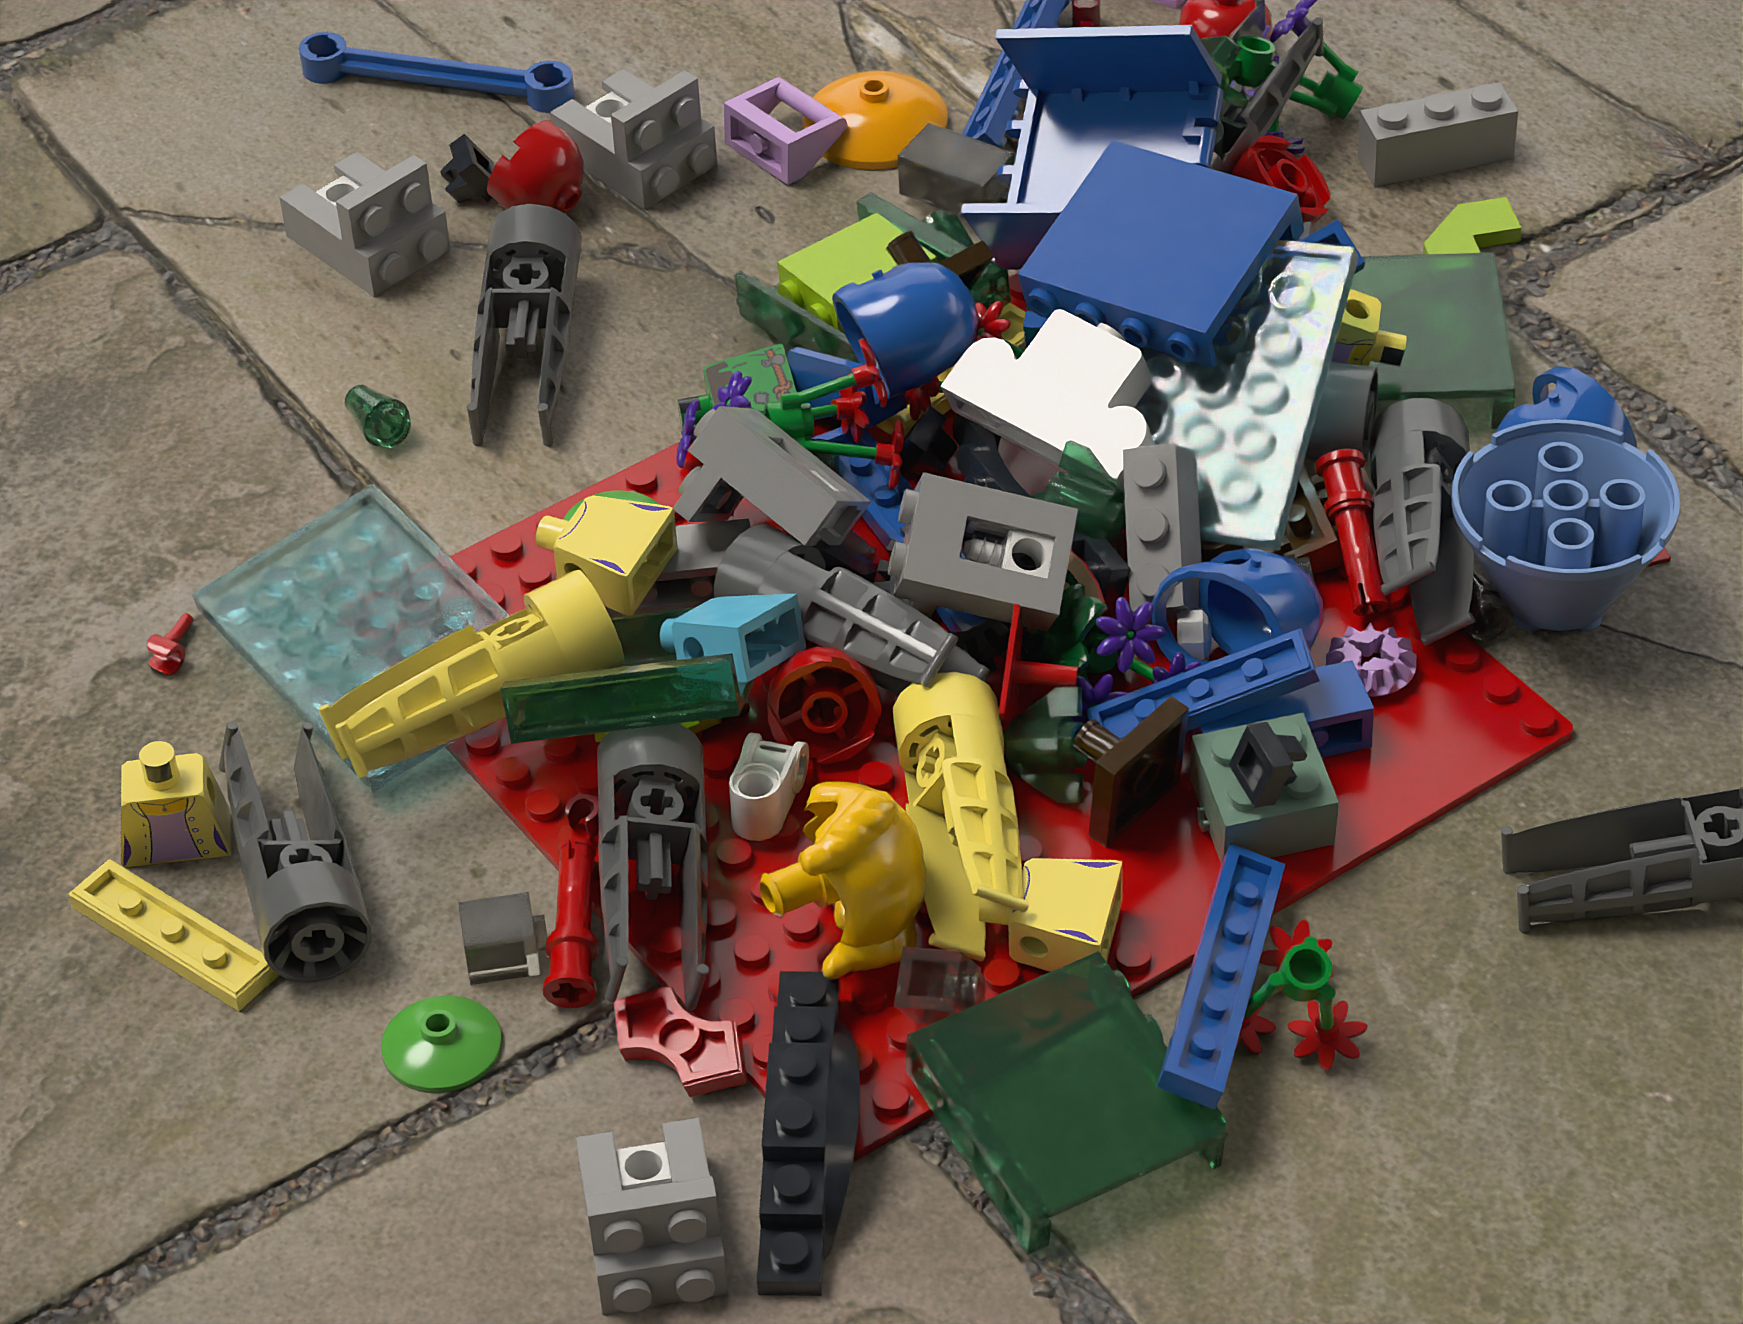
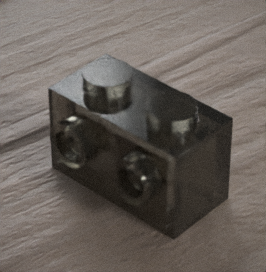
M928 123L897 155L900 195L963 217L961 214L962 204L1001 203L1000 197L1010 189V184L1003 183L997 179L998 167L1001 165H1014L1013 152Z

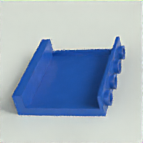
M1111 140L1018 273L1027 309L1044 318H1049L1055 310L1061 309L1095 327L1100 323L1112 327L1124 337L1127 343L1135 347H1147L1172 355L1182 362H1195L1214 368L1217 360L1212 342L1213 338L1277 242L1281 241L1295 245L1305 231L1298 194Z

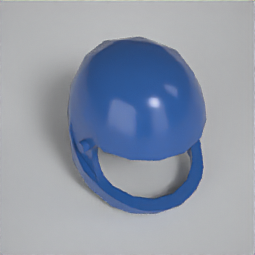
M910 262L893 266L891 270L884 274L882 270H877L872 273L874 279L859 285L854 282L847 284L837 290L832 296L833 305L840 324L861 364H866L859 340L863 339L871 346L877 363L876 367L880 370L879 375L882 377L886 388L887 399L930 383L934 380L933 378L953 367L976 340L978 315L973 295L955 272L939 263Z
M1556 366L1537 376L1532 389L1534 405L1523 404L1510 410L1496 430L1498 432L1514 425L1539 420L1585 421L1623 432V441L1637 448V441L1630 422L1615 399L1595 379L1575 368ZM1554 383L1556 388L1553 392L1549 393L1548 384Z
M1257 548L1227 551L1221 553L1210 562L1180 567L1171 572L1160 583L1152 600V625L1161 626L1166 630V634L1156 640L1161 651L1170 662H1172L1177 652H1181L1185 657L1186 666L1194 661L1200 662L1201 666L1212 661H1203L1191 656L1175 641L1167 624L1166 603L1173 588L1184 579L1200 578V610H1203L1208 616L1212 637L1219 647L1229 655L1299 628L1302 629L1309 649H1311L1324 622L1323 600L1311 575L1293 559Z

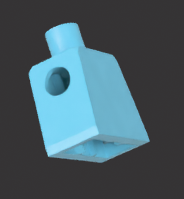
M797 594L712 598L676 619L665 620L660 629L662 648L668 653H676L679 671L686 677L747 683L806 648Z

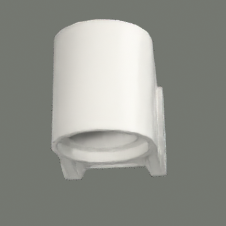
M751 732L748 734L742 747L740 759L729 781L732 826L740 837L761 841L770 839L783 828V823L793 800L802 789L809 763V747L807 743L797 741L793 746L763 741L762 736L757 733Z

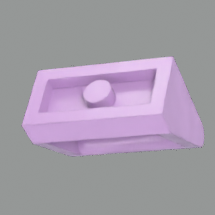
M780 77L724 102L725 144L787 185L802 179L843 134L847 127V120ZM782 101L815 124L796 133L769 114Z

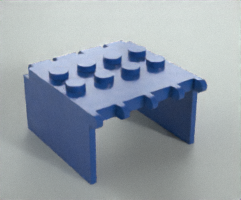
M1192 25L997 29L995 39L1023 79L1015 82L1013 94L1019 98L1027 99L1023 120L1008 121L1005 131L1007 136L1019 139L1015 164L1001 165L998 167L997 179L999 181L1010 184L1007 203L962 204L961 214L994 256L986 269H1022L1111 140L1206 168L1211 167L1217 134L1211 127L1218 126L1224 91L1216 86L1221 85L1222 76Z

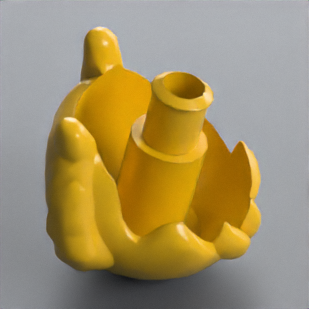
M824 782L817 784L811 789L810 797L805 807V810H809L817 816L804 826L803 831L805 836L814 845L799 853L798 863L770 874L763 873L760 882V893L767 909L779 918H782L785 913L813 902L821 908L835 903V922L837 927L843 930L841 941L825 958L822 966L823 975L832 980L850 971H866L900 962L915 948L918 940V933L915 929V916L922 906L924 899L926 866L917 827L907 812L892 799L891 795L885 791L850 782Z

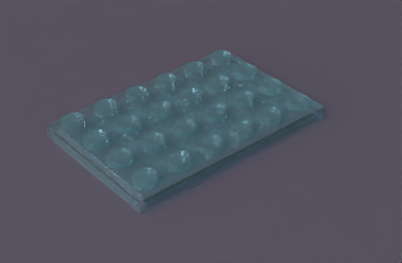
M1279 240L1213 338L1212 342L1217 360L1214 368L1195 362H1182L1172 355L1147 347H1136L1141 350L1151 374L1152 383L1134 408L1143 415L1156 445L1176 442L1196 457L1200 540L1280 550L1359 259L1354 247ZM1078 478L1070 507L1078 509L1075 524L1126 530L1125 502Z
M374 484L369 485L192 594L196 607L203 616L305 722L313 724L315 733L338 757L339 754L318 710L321 706L326 704L331 706L362 683L456 631L472 625L474 631L477 632L510 616ZM455 740L392 765L368 771L369 774L360 778V780L374 793ZM350 758L342 760L356 774Z

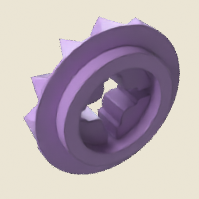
M1370 622L1365 631L1360 632L1348 626L1343 637L1332 638L1329 651L1326 653V666L1353 660L1368 696H1383L1402 689L1411 681L1416 670L1417 655L1412 652L1410 638H1398L1394 627L1388 628L1383 632L1375 631ZM1373 652L1381 654V659L1374 657L1369 662L1366 661L1361 667L1362 656L1369 657Z

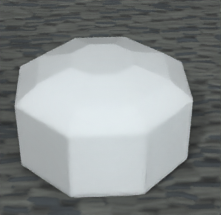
M1203 610L1180 611V613H1177L1178 644L1191 656L1206 661L1209 658L1212 647L1211 625L1208 616Z

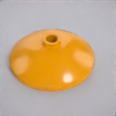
M874 70L849 74L832 81L812 97L847 120V127L843 134L822 157L832 163L852 169L885 170L916 162L934 151L941 144L948 130V110L941 95L923 81L904 73ZM803 115V129L815 124Z

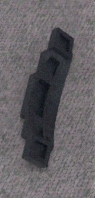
M957 414L953 420V438L960 445L957 453V468L965 476L963 482L1032 498L1005 466L998 452L1001 436ZM1074 529L1071 550L1087 564L1099 583L1105 604L1107 605V611L1102 616L1116 615V601L1124 595L1131 568L1105 537L1093 539Z
M780 971L778 1001L777 1006L774 1007L772 1042H769L761 1145L763 1167L759 1207L761 1229L757 1269L758 1295L822 1296L824 1260L832 1249L851 1175L860 1113L858 1053L852 1033L839 1019L841 979L839 977L830 980L823 975V972Z

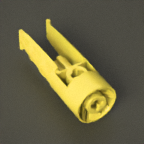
M581 570L568 573L525 594V609L477 632L474 631L472 625L456 631L372 677L342 696L331 706L328 704L321 706L318 710L340 759L350 758L358 778H363L369 774L368 771L389 766L414 757L514 714L520 710L518 701L559 681H562L567 688L572 689L624 664V654L615 627L589 579Z
M958 672L937 673L928 687L917 683L909 685L900 693L893 706L899 762L905 772L909 804L906 803V812L917 827L923 847V858L926 866L924 900L935 931L929 937V944L982 962L985 958L986 922L979 921L980 899L984 898L1022 912H1026L1029 908V901L1022 899V865L1015 798L1012 783L1006 773L1003 756L1004 737L996 695L987 683L974 675Z

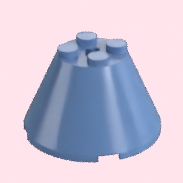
M1553 419L1526 422L1500 430L1492 434L1490 444L1475 454L1469 451L1462 459L1454 475L1452 485L1453 513L1458 526L1504 605L1513 614L1515 625L1526 631H1536L1539 629L1553 631L1579 629L1588 631L1597 628L1601 624L1602 616L1666 546L1675 532L1678 523L1680 493L1672 472L1654 451L1649 449L1647 454L1624 442V433L1613 428L1585 421Z

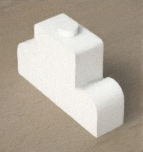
M1061 309L1055 310L1050 315L1019 359H1016L1010 345L1004 340L994 337L983 338L974 342L965 351L940 386L954 412L1125 502L1122 449L1156 445L1143 415L1134 408L1152 383V377L1141 350L1127 343L1124 337L1112 327L1102 323L1095 327Z

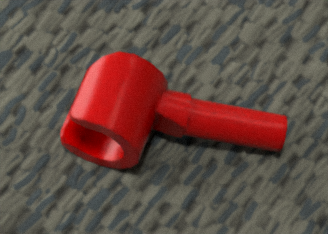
M184 613L164 637L158 634L149 637L147 648L155 654L149 660V667L166 675H173L181 668L185 659V649L179 644V641L194 622L190 614Z

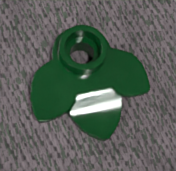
M1081 583L1069 586L1063 591L1059 615L1047 632L1036 630L1025 641L1022 661L1079 667V672L1082 671L1090 663L1088 650L1082 643L1087 633L1095 624L1096 619L1106 610L1107 605L1094 597L1084 596L1085 586Z

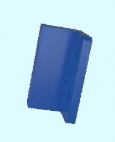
M795 347L787 353L789 368L797 392L835 380L838 377L847 376L848 373H852V368L864 365ZM873 384L858 389V392L863 391L867 394L866 403L860 408L868 416L870 423L867 427L869 428L907 408L905 393L887 399L886 406L881 407ZM838 391L806 403H810L811 408L830 405L833 399L841 398Z

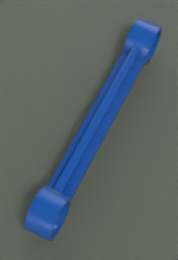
M333 32L311 34L299 44L303 75L307 80L314 83H332L342 79L346 74L512 95L527 97L528 105L542 113H550L571 99L575 100L572 70L568 65L559 61L539 62L532 65L528 70L351 48L346 46V41L341 35Z

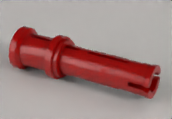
M1355 449L1336 450L1321 456L1315 464L1317 474L1324 479L1328 498L1324 504V510L1330 521L1336 523L1353 602V613L1358 616L1376 615L1373 604H1377V609L1381 613L1388 608L1389 603L1381 590L1383 582L1368 517L1372 513L1374 501L1372 495L1366 492L1361 469L1365 465V459L1362 452Z
M575 838L574 855H571L570 839L564 840L559 845L555 930L551 932L545 942L546 955L550 959V975L543 982V996L549 1003L563 1008L586 1006L594 1001L597 992L596 982L591 977L592 961L596 959L599 953L598 940L591 932L596 846L593 842L584 838Z

